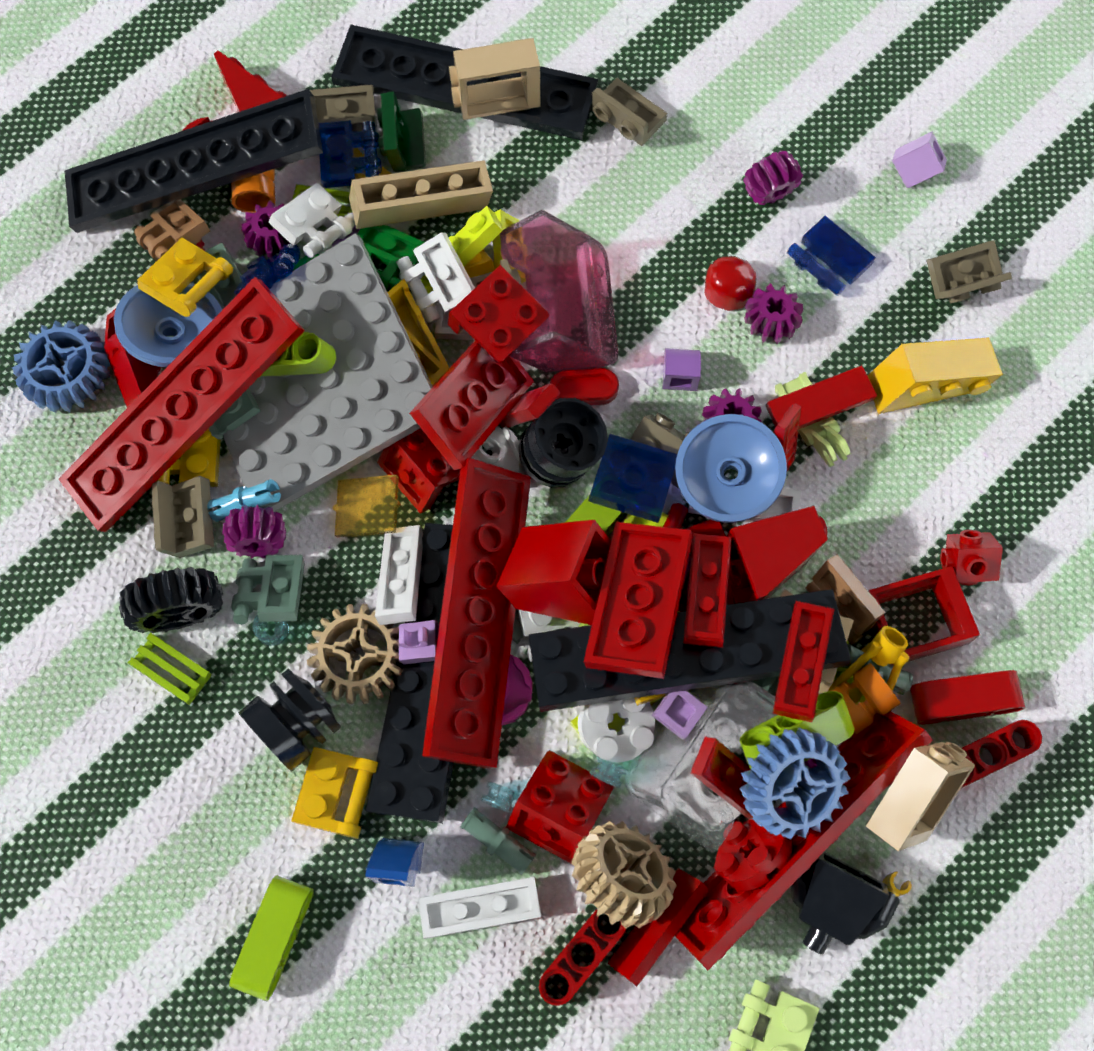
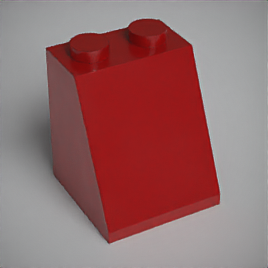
M815 506L731 528L726 536L731 537L728 589L734 604L768 599L828 540L827 525L824 519L818 516Z
M595 519L522 527L496 587L518 610L592 625L611 540Z

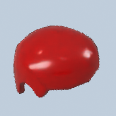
M736 256L721 257L715 260L713 264H710L707 270L705 296L717 308L727 311L742 309L746 306L747 300L753 298L757 282L756 272L749 262Z

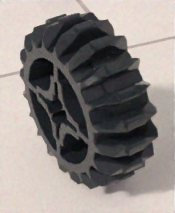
M177 567L169 571L163 569L162 572L150 573L147 577L137 578L135 582L125 586L120 592L119 597L120 615L124 620V625L133 631L141 633L149 631L154 634L159 631L178 630L196 623H202L204 619L212 618L222 609L223 591L214 572L206 571L204 568L194 569L193 567H188L186 569H179Z

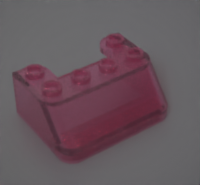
M543 209L503 229L500 233L502 258L507 259L512 267L525 273L526 290L550 314L548 320L524 341L510 357L544 372L604 368L616 363L618 360V345L609 262L602 244Z

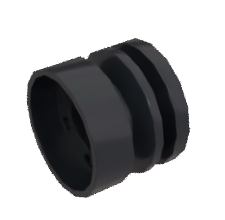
M576 398L557 399L538 419H534L522 433L518 445L520 462L526 473L537 483L550 488L571 485L577 482L605 454L608 443L607 427L600 413L590 404Z
M288 668L281 674L292 687L287 693H284L273 681L270 684V688L278 701L271 705L257 695L238 713L274 755L292 772L311 755L302 740L306 735L309 734L316 741L323 744L327 740L317 730L316 726L323 721L333 733L338 731L341 726L335 719L332 707L311 683L294 674Z

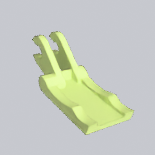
M806 372L790 382L783 385L781 383L775 385V393L778 397L812 385ZM832 417L801 428L798 431L807 446L813 445L829 467L835 465L834 462L837 461L836 454L843 461L847 460V455L851 454L847 442L838 433L840 432L839 424Z

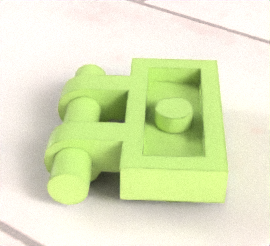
M755 980L750 994L746 993L743 999L742 1006L745 1008L737 1030L732 1029L729 1041L732 1044L729 1051H747V1049L750 1051H805L820 1008L783 991H779L773 1006L765 1002L770 986ZM760 1014L770 1018L762 1041L752 1037Z

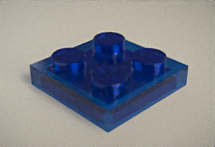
M609 434L605 454L602 456L588 501L659 523L674 474L677 454Z

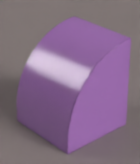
M665 348L662 389L697 391L701 377L700 350Z

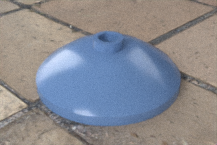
M191 282L180 294H186L195 283ZM137 285L121 298L114 314L115 332L121 345L133 357L150 365L167 367L222 311V308L216 298L208 292L196 304V310L189 317H184L138 289Z
M725 414L707 419L689 432L679 448L675 471L682 496L696 512L714 521L738 523L761 515L775 503L785 483L787 463L780 441L766 425L748 416ZM728 469H734L737 471L738 476L730 480L724 476V473Z

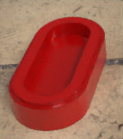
M605 368L565 370L555 374L550 381L560 391L557 399L576 398L591 406L605 405L612 402L617 397L619 390L617 376L611 370Z

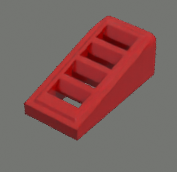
M796 403L790 406L773 432L783 447L787 471L795 460L801 407Z

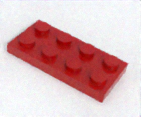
M475 340L409 414L450 466L457 470L465 466L466 458H472L534 381L513 353L505 361L498 363Z
M622 522L615 523L585 653L584 664L586 668L664 679L692 542L691 530Z

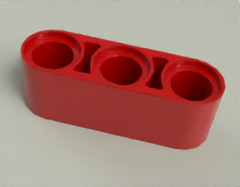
M1016 670L925 681L913 684L910 688L918 725L1018 712L1026 708Z
M1029 720L1015 721L962 747L967 753L965 758L975 764V767L961 788L1037 751L1042 744V734L1037 725ZM1013 732H1018L1023 736L1025 740L1024 749L1014 743L1012 739ZM980 747L987 749L992 754V765H987L980 759Z
M598 909L594 911L543 973L539 981V991L544 1001L551 1005L559 1006L566 1004L575 995L623 936L626 929L620 920L618 931L612 935H605L599 930L597 925ZM586 943L591 946L594 952V959L589 966L580 967L573 962L571 952L575 945ZM559 974L567 980L569 985L568 992L563 998L553 999L546 993L545 982L551 975Z

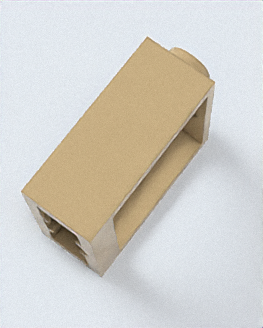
M534 38L453 51L455 66H449L452 84L451 93L454 108L461 107L463 120L540 107V64ZM521 72V77L467 86V81Z
M948 741L914 748L866 827L897 851L927 841L975 767V764L965 758L967 753L962 748Z

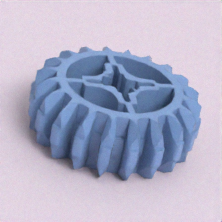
M55 320L51 329L41 324V333L36 335L29 332V338L31 339L29 343L19 342L23 353L14 355V360L18 365L12 367L13 373L17 377L15 380L16 385L23 391V395L29 401L34 402L39 408L44 409L48 407L50 411L57 413L60 407L70 413L73 404L84 408L83 400L89 397V399L96 401L94 391L96 389L105 390V384L102 380L111 378L110 371L107 369L111 364L104 349V342H101V338L96 332L90 331L83 324L76 326L74 322L68 320L63 327L60 322ZM60 359H62L65 363L63 366L60 362ZM61 367H63L65 374L60 370Z
M801 728L796 733L792 730L784 729L781 739L776 735H770V745L767 747L757 744L760 754L757 758H747L748 764L752 768L741 773L743 780L747 784L740 788L742 795L746 798L743 802L745 808L751 813L753 820L759 826H763L769 833L776 836L781 834L790 840L795 833L806 838L809 828L820 832V823L823 820L833 822L831 812L834 808L843 809L841 802L838 800L839 797L849 794L843 783L850 779L847 771L844 770L847 763L844 757L839 754L840 751L837 750L836 745L826 741V738L819 733H810L808 730ZM804 758H814L817 767L810 768L804 765ZM780 799L782 802H786V807L776 808L773 806L772 801Z

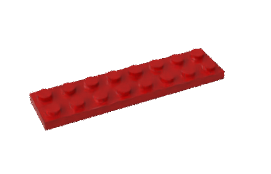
M254 277L58 479L97 531L107 532L152 484L305 331L262 280Z
M466 458L465 466L460 468L422 757L483 768H497L516 608L496 586L522 527L526 525L531 476L473 458Z
M892 711L884 716L878 713L875 714L873 724L857 735L854 732L850 738L843 741L837 747V750L840 751L839 754L844 757L847 763L844 770L847 771L850 779L843 783L849 794L839 797L838 800L841 802L843 809L834 808L831 812L833 822L823 820L820 823V832L809 828L806 838L795 833L791 838L792 852L787 864L781 871L775 867L772 872L766 875L770 881L762 887L750 891L736 890L715 871L704 882L709 888L708 892L675 937L709 970L782 897L784 892L811 867L822 853L837 841L839 836L866 811L867 807L893 783L913 749L925 745L928 746L933 741L927 731ZM783 802L778 808H785L786 802Z

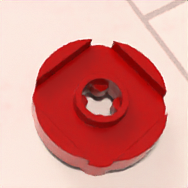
M753 818L744 823L735 821L728 825L723 832L725 840L718 849L714 868L736 890L750 891L757 889L770 881L766 875L772 872L775 867L781 871L787 864L792 852V840L783 837L781 834L776 836L769 833L763 826H759Z

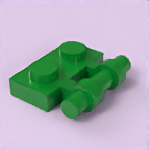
M388 225L361 228L357 233L362 239L371 260L387 265L384 271L376 269L387 292L401 281L397 278L400 269L396 262L399 259L408 256L413 266L419 263L413 250L425 242Z

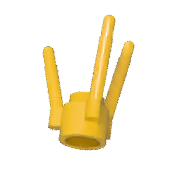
M882 627L875 638L861 650L864 653L832 683L828 691H831L843 681L847 682L870 659L884 667L888 664H894L887 681V685L893 691L902 667L910 658L904 652L908 646L905 636L893 627Z

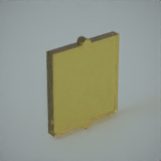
M397 475L338 480L337 504L333 506V510L336 512L334 536L340 538L396 533L397 508L401 506V503L398 501L399 477Z

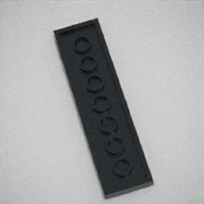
M350 24L331 76L333 85L342 87L373 85L374 94L381 95V93L394 91L396 98L400 100L462 113L461 107L454 108L449 66H455L453 51L463 49ZM540 66V107L480 118L582 140L592 109V93L598 88V79ZM521 72L467 81V86L521 77Z
M309 89L64 170L69 227L76 233L323 153L313 94Z
M425 523L422 537L423 549L416 621L405 623L435 620L440 626L453 525ZM435 661L411 664L396 662V666L400 667L403 672L398 677L395 675L393 677L395 687L390 691L376 759L378 766L376 773L373 774L366 811L371 814L443 824L454 762L422 757Z
M833 589L726 605L723 647L684 644L686 611L677 612L664 679L586 668L584 658L592 625L529 634L540 712L778 677L781 672L795 600L834 609L823 670L849 666L851 658Z

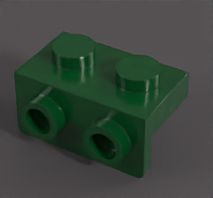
M394 91L381 93V108H377V118L380 128H383V136L378 137L382 157L387 156L394 172L424 168L426 166L421 109L401 110Z

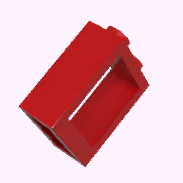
M953 566L868 590L880 605L884 602L933 589L951 636L905 649L904 652L910 657L907 662L970 644L980 636ZM884 615L871 627L874 636L878 634L882 627L888 626Z

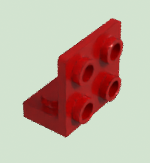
M499 265L449 312L448 326L457 335L464 329L498 363H502L548 320L550 314L517 280Z
M421 428L383 449L377 461L378 465L420 514L431 509L442 488L459 480L460 469L454 470Z
M549 750L516 801L506 828L572 864L571 861L576 853L575 850L578 848V843L584 836L587 837L590 830L593 828L610 797L614 785Z

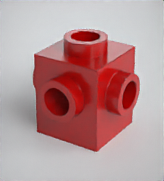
M963 530L960 534H947L946 548H942L940 554L942 568L953 566L959 584L971 586L976 585L978 582L999 581L1003 547L990 532L981 533L976 530Z

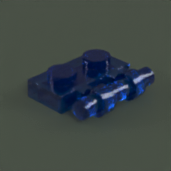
M351 120L318 123L323 153L319 154L323 188L351 186L352 180L356 179V174L359 173L365 174L366 177L379 176L382 172L381 159L378 158L377 148H379L378 137L380 135L376 132L374 122L365 121L362 124L363 131L354 132ZM354 148H363L364 157H355Z
M826 215L803 235L801 243L807 249L803 250L798 244L794 243L786 252L795 260L794 265L801 271L806 269L818 280L817 284L824 290L829 289L836 296L840 295L846 287L838 278L842 277L851 285L874 263L876 258ZM819 258L830 268L826 269L816 259Z
M287 244L282 247L278 256L275 255L267 260L264 256H261L247 265L248 271L240 276L241 282L234 291L237 295L254 277L262 280L271 289L275 283L290 276L301 257L299 247Z

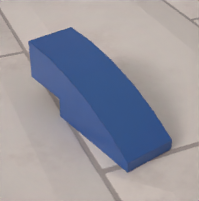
M391 838L380 839L370 857L365 877L374 883L415 887L416 874H420L424 842Z

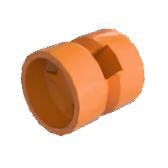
M275 169L232 182L231 201L234 208L245 213H255L256 204L264 208L267 207L270 200L275 205V184L273 183Z
M871 662L853 674V682L851 684L843 681L831 690L842 693L856 735L874 723L875 714L878 713L884 716L901 704ZM863 695L867 699L864 702H859L858 704H856Z

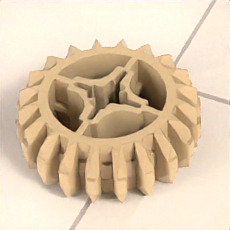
M363 603L361 605L359 613L355 612L352 604H348L346 606V615L342 616L338 609L332 611L335 618L333 622L330 623L328 619L321 618L320 623L325 629L323 632L312 630L311 635L319 643L307 645V650L315 654L307 659V664L311 668H316L311 673V677L314 681L323 680L319 688L324 693L333 689L331 696L334 700L338 701L346 692L345 697L348 704H354L357 694H360L363 704L369 703L368 693L373 691L378 699H382L383 692L380 687L385 684L388 689H394L395 684L390 677L394 675L398 677L403 672L400 667L396 666V662L402 663L399 661V627H393L394 624L379 625L375 618V610L369 615L370 612L367 604ZM368 628L380 633L386 639L387 651H381L378 646L368 644ZM353 629L351 636L347 640L335 642L341 634ZM361 644L365 655L363 657L360 656L361 659L354 661L350 653L352 651L356 653L355 649L359 648ZM329 656L336 657L338 661L347 663L348 680L341 679L331 672ZM381 663H383L382 667L374 675L362 680L364 671L368 667L381 666Z
M608 821L602 826L598 825L596 828L591 829L587 837L584 836L578 843V848L575 850L576 853L571 861L575 866L571 876L579 881L576 891L584 892L587 895L585 904L593 903L598 908L597 916L605 913L608 915L611 924L620 920L625 929L633 925L640 928L648 922L651 923L653 920H657L664 913L674 898L672 894L677 885L673 881V877L676 871L668 867L670 857L661 854V845H654L650 841V833L643 836L639 833L637 825L628 829L623 821L615 825Z

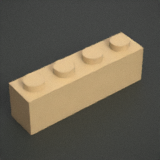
M485 160L353 179L349 201L356 229L482 210L485 206H488L493 189Z

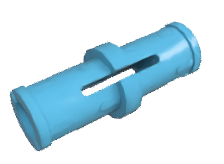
M272 479L249 488L246 486L235 488L232 494L209 500L207 509L218 507V509L208 513L211 519L219 522L230 514V510L235 508L241 509L242 505L255 507L258 504L261 507L269 503L278 502L281 498V493L271 495L270 492L280 488Z

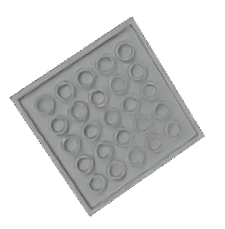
M356 233L267 286L305 330L304 332L314 333L333 346L337 357L332 369L322 374L260 376L249 387V390L261 411L235 430H229L223 434L225 443L244 486L249 488L270 479L278 484L280 489L270 493L271 495L281 493L280 500L261 506V508L271 507L273 512L420 429V426L409 413L433 387L362 239ZM318 348L313 350L310 359L315 356Z

